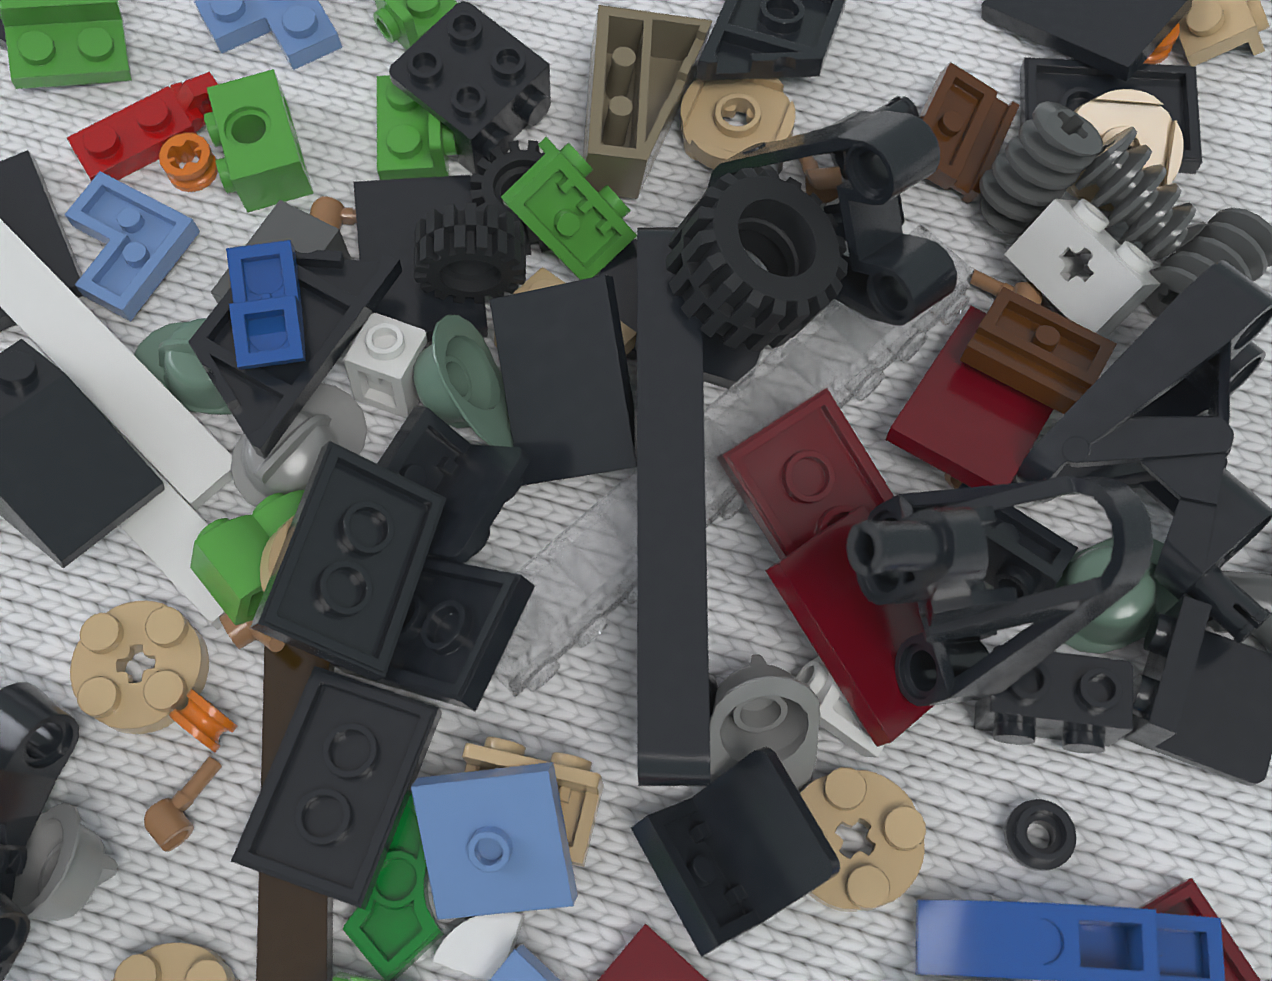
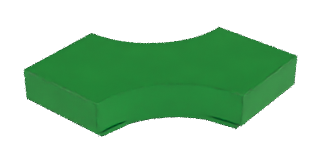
M412 792L366 909L363 910L357 907L342 929L385 981H395L444 935V932L434 918L429 902V876Z

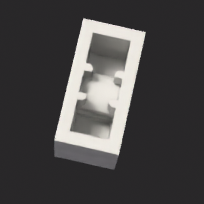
M1054 199L1004 255L1067 319L1103 337H1108L1160 285L1148 272L1154 265L1138 247L1129 241H1125L1120 245L1104 229L1109 224V220L1089 201L1081 199L1077 203L1074 200ZM1080 254L1093 255L1087 264L1093 272L1092 275H1080L1079 272L1085 265L1079 257Z

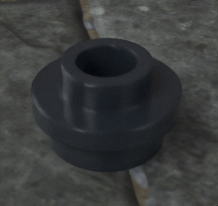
M1034 799L1023 802L1009 814L1004 827V839L1010 854L1021 865L1035 871H1049L1063 865L1073 854L1076 846V830L1070 816L1060 806L1047 800ZM1030 824H1039L1047 830L1049 844L1046 848L1035 847L1029 841L1027 830Z

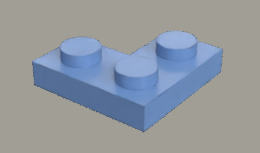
M318 0L194 1L221 54L269 32H272L293 70L343 48L336 29Z
M99 171L64 214L74 228L106 244L76 282L75 286L84 297L130 322L200 232L192 218Z

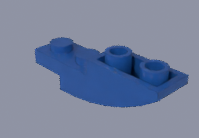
M917 900L916 975L984 981H1225L1221 918L1156 913V909L1009 901Z

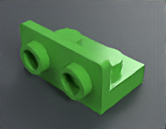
M0 0V17L5 28L10 76L15 89L132 81L124 21L118 0Z
M390 75L377 76V173L379 179L449 176V156L458 155L455 133L391 82Z
M545 137L538 144L545 155L511 186L501 198L580 280L592 278L637 236L623 220L631 210L607 184L599 192L592 187L585 178L594 169L569 142L559 151Z

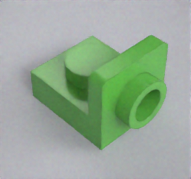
M375 0L377 11L373 13V18L382 35L390 43L397 40L407 50L450 11L457 2L455 0Z

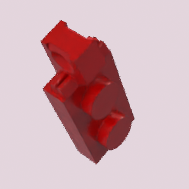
M207 72L186 80L184 83L171 84L170 88L167 86L66 138L91 181L99 171L116 180H120L159 160L161 147L173 136L182 133L197 134L196 132L206 125L204 114L213 111L207 87L218 85L212 74Z

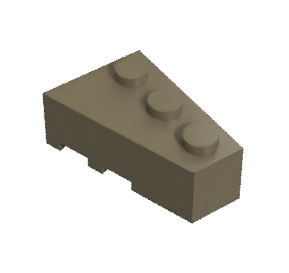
M598 5L590 53L583 158L594 169L585 179L597 192L607 184L618 197L638 199L681 106L684 94L698 69V62L706 45L713 20Z

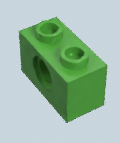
M274 69L207 87L213 111L205 113L204 120L215 148L221 146L223 148L225 157L217 159L216 166L226 193L229 194L237 191L247 213L276 205L279 200L287 202L314 194L290 108Z

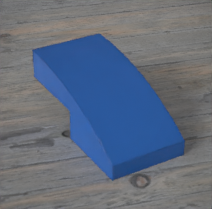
M291 240L226 248L233 303L229 304L238 369L243 370L305 361L299 278L295 247Z

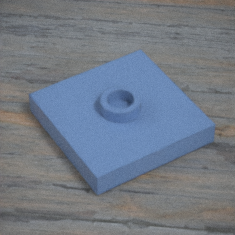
M553 762L420 777L413 783L411 790L437 920L574 906L578 894Z

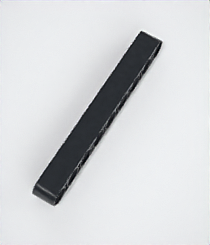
M679 227L637 228L638 786H710L711 774L703 333L700 330L702 322L695 315L690 319L681 309V306L685 303L683 297L674 296L669 285L675 274L666 270V257L672 251L668 245L672 235Z

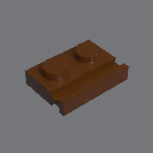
M950 62L940 72L919 116L930 126L940 148V163L936 171L926 179L946 191L950 187L963 194L961 200L969 204L980 195L979 181L985 171L992 168V164L999 153L1020 105L1014 101L1009 105L996 97L998 91Z
M1003 286L978 326L976 333L968 342L960 361L1065 414L1098 380L1117 343Z

